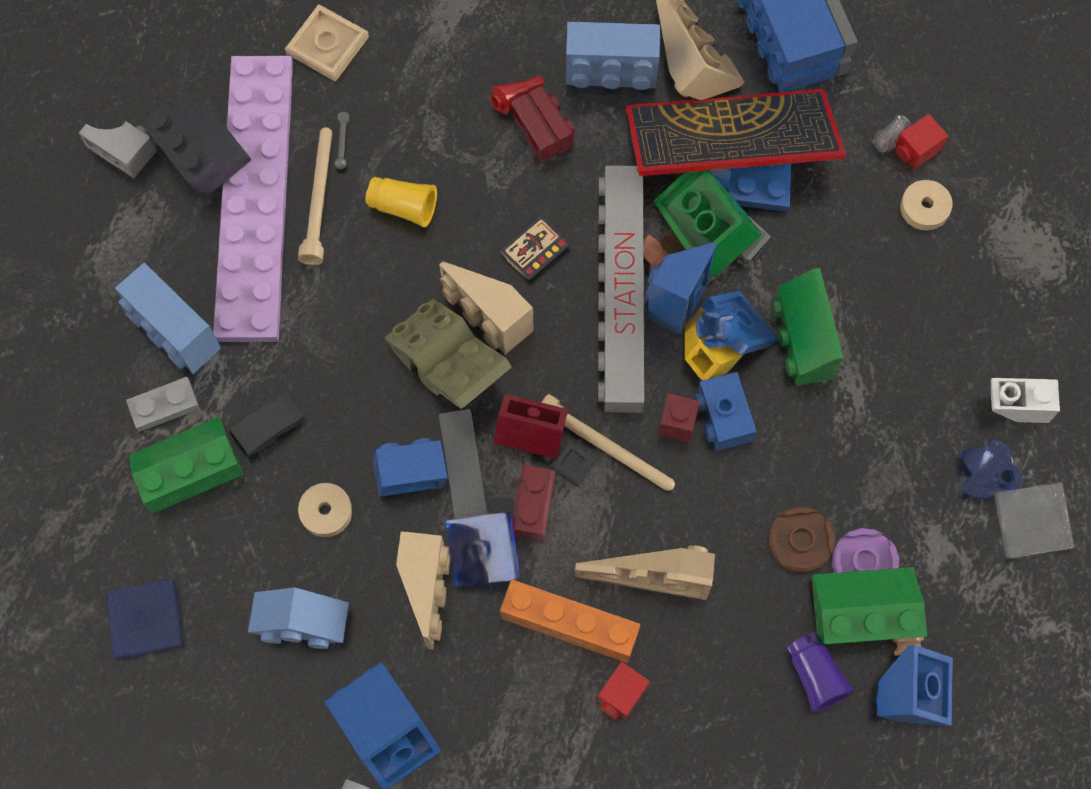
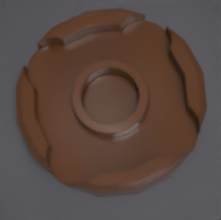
M794 507L785 510L775 519L769 531L768 545L772 557L781 567L795 573H809L818 570L828 562L835 548V533L828 519L824 518L818 511L808 507Z

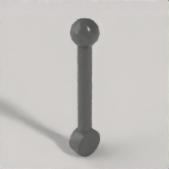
M340 112L337 116L340 124L338 158L334 164L339 170L344 169L347 164L344 159L346 125L350 122L347 112Z

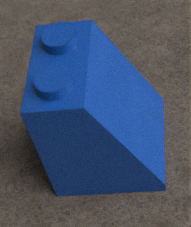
M382 662L374 668L366 670L361 677L345 688L339 689L332 697L324 701L356 753L382 789L390 788L441 752L421 718Z

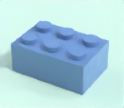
M567 22L566 85H573L578 88L588 86H603L608 89L634 87L638 90L656 88L660 52V25Z
M145 263L140 265L115 287L121 297L118 303L127 312V317L138 328L141 326L148 333L146 335L159 349L163 347L169 354L168 357L179 369L186 366L194 374L221 349L210 326Z

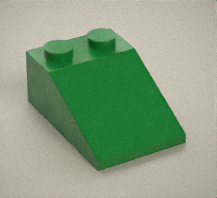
M710 170L684 172L653 201L686 250L708 243L716 245L710 272L714 277L762 236L749 216Z

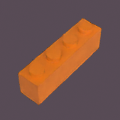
M512 579L500 609L501 619L626 663L629 662L640 628L639 623Z

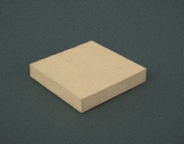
M318 4L286 46L285 51L287 55L292 56L294 59L336 82L366 42L369 35L368 31Z

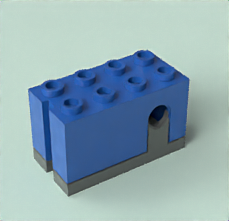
M737 0L740 8H745L748 15L747 25L750 32L756 34L759 54L762 59L766 58L769 78L773 84H777L780 92L791 91L848 73L852 62L850 56L854 55L858 41L839 0Z

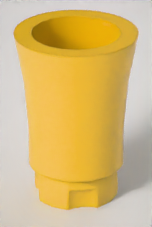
M373 177L369 182V187L366 191V203L369 207L404 218L422 227L428 226L434 214L437 201V188L435 185L415 184Z

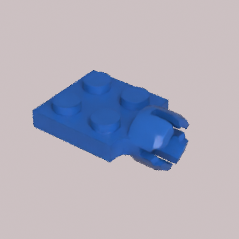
M791 164L710 170L739 206L786 212L790 207Z
M740 291L709 297L701 305L706 314L699 317L696 332L699 339L705 337L708 339L703 342L708 347L720 348L729 345L733 350L743 355L771 347L779 339Z

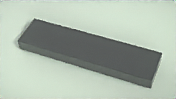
M471 409L439 414L458 541L491 536Z

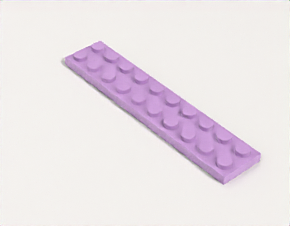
M231 56L227 129L252 160L223 183L213 334L218 342H279L293 77L292 56Z

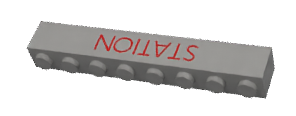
M605 166V177H599V196H605V205H599V224H605V234H599L598 253H605L604 263H599L598 282H604V292L598 293V311H604V322H598V341H604V352H598V371H604V382H598V402H604V412L643 413V176H639L637 166Z

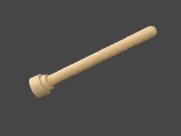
M327 127L320 130L307 238L303 240V244L299 246L298 260L307 265H319L323 262L324 248L321 246L322 243L319 241L332 138V131Z
M550 394L542 401V403L564 408L559 404L560 400ZM567 414L566 428L664 490L670 491L674 488L675 482L673 479L575 417Z

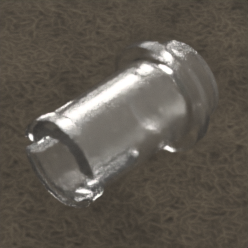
M897 115L883 130L876 131L873 138L874 146L881 152L892 151L895 148V143L900 133L911 126L910 121L903 115Z

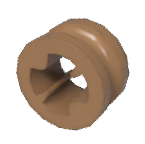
M924 637L893 639V642L897 644L894 655H901L908 645L921 647L920 643L924 640Z

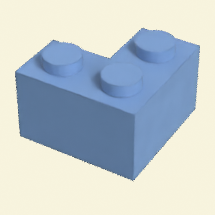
M295 587L255 592L248 632L261 635L260 641L266 643L280 644L281 639L301 642V639L308 641L309 647L328 649L329 644L343 643L349 603Z

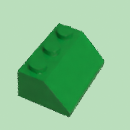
M815 268L778 286L774 299H771L774 318L779 317L781 328H778L779 342L781 347L786 346L788 358H785L786 371L789 377L793 376L795 386L833 380L843 359L820 268Z
M220 416L129 455L132 476L143 504L152 514L244 475Z
M913 567L812 575L816 630L821 643L835 644L927 637L924 600Z

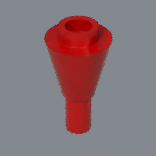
M537 75L525 82L520 81L493 86L492 94L490 95L491 103L497 111L508 114L511 111V103L514 99L524 94L527 95L530 91L540 86H544V80L540 75Z

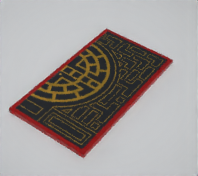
M824 89L626 105L625 111L628 116L639 176L846 159V151Z

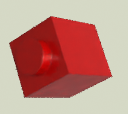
M928 114L900 133L895 149L899 158L905 163L908 162L915 169L942 151L949 136Z
M621 662L598 695L597 701L602 703L599 708L615 720L619 716L626 720L648 688L650 681Z

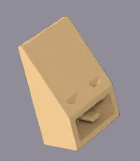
M446 262L439 264L441 272L440 281L443 285L442 293L452 305L457 303L464 310L462 312L464 318L472 327L477 325L485 333L483 335L484 339L493 349L499 348L506 355L534 331L533 307L512 285Z
M401 531L396 565L428 649L433 650L434 640L440 641L442 620H440L438 608H444L447 588L444 587V580L442 578L443 574L449 575L451 563L449 547L444 546L442 536Z

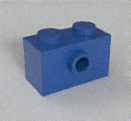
M738 372L700 381L698 391L694 394V399L700 401L698 412H704L707 423H704L707 441L714 443L716 451L753 442L757 431Z
M422 438L413 441L410 445L399 446L398 443H387L381 445L379 449H375L372 460L379 497L444 487L448 477L440 440L431 442L429 438Z

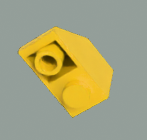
M700 307L685 325V360L700 379L704 381L728 373L743 355H740L739 352L733 350L729 345L711 348L703 344L708 339L706 337L699 339L696 332L699 317L706 314L705 310Z

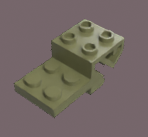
M434 299L422 304L416 313L405 322L396 325L392 332L385 337L393 352L409 370L415 366L418 368V377L426 388L436 395L442 394L460 409L465 407L512 368L504 356L474 337L462 317Z

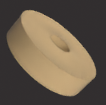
M920 180L911 184L906 189L901 199L900 209L903 218L914 228L933 230L946 222L953 204L950 193L943 185L931 180ZM922 202L929 203L931 208H925Z
M320 483L312 486L302 495L298 506V514L302 524L310 533L319 537H331L339 534L348 526L352 517V504L346 492L339 486L331 483ZM323 506L331 507V511L328 514H320V509Z

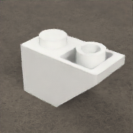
M992 378L990 380L992 411L1013 421L1049 423L1060 411L1058 380Z

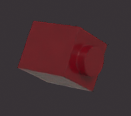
M668 393L658 435L690 443L700 401Z

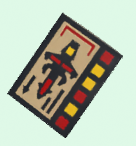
M540 215L501 248L500 251L522 276L530 280L565 250L570 243Z

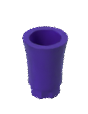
M816 632L804 635L787 646L793 657L791 661L800 677L812 713L828 709L855 693L853 687L834 662L826 645L821 643Z

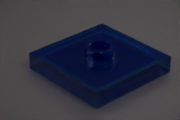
M510 511L446 521L455 587L520 578Z
M173 579L105 592L113 655L116 660L184 646Z

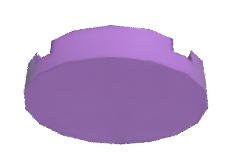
M861 528L848 532L838 541L832 553L831 566L834 573L899 568V556L895 545L884 537L882 533L873 529Z

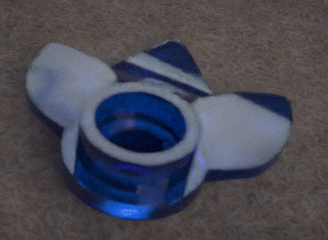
M992 439L987 450L983 448H970L961 453L964 464L972 474L961 487V490L966 494L978 499H989L997 493L1011 495L1021 487L1022 474L1013 465V456L1010 449L1002 442ZM1007 473L1010 475L1011 482H1004L1001 474Z

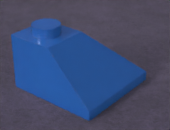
M908 645L878 681V694L876 697L877 716L897 722L952 726L953 658L916 645Z

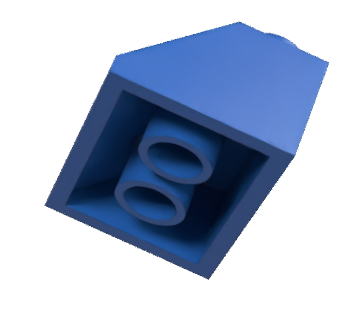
M708 243L670 254L665 257L661 266L655 264L649 275L648 282L650 284L646 291L648 297L644 306L648 308L647 320L678 335L682 334L708 284L716 245Z

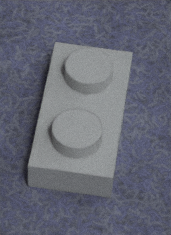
M188 377L126 400L138 432L200 409Z

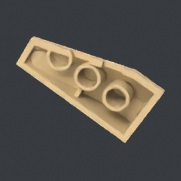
M656 0L669 72L675 81L674 86L682 96L704 100L739 88L745 83L728 55L723 54L720 56L712 46L716 42L712 35L707 34L696 25L698 18L684 0Z
M688 546V549L679 548L576 563L575 577L706 600L713 582L715 554L707 553L708 549L701 546Z

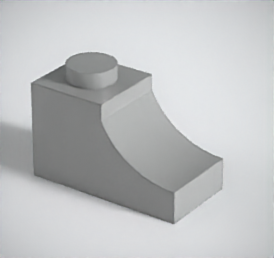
M125 122L118 128L105 130L86 124L79 132L87 148L133 178L157 152L151 140L153 137L140 125L134 127Z

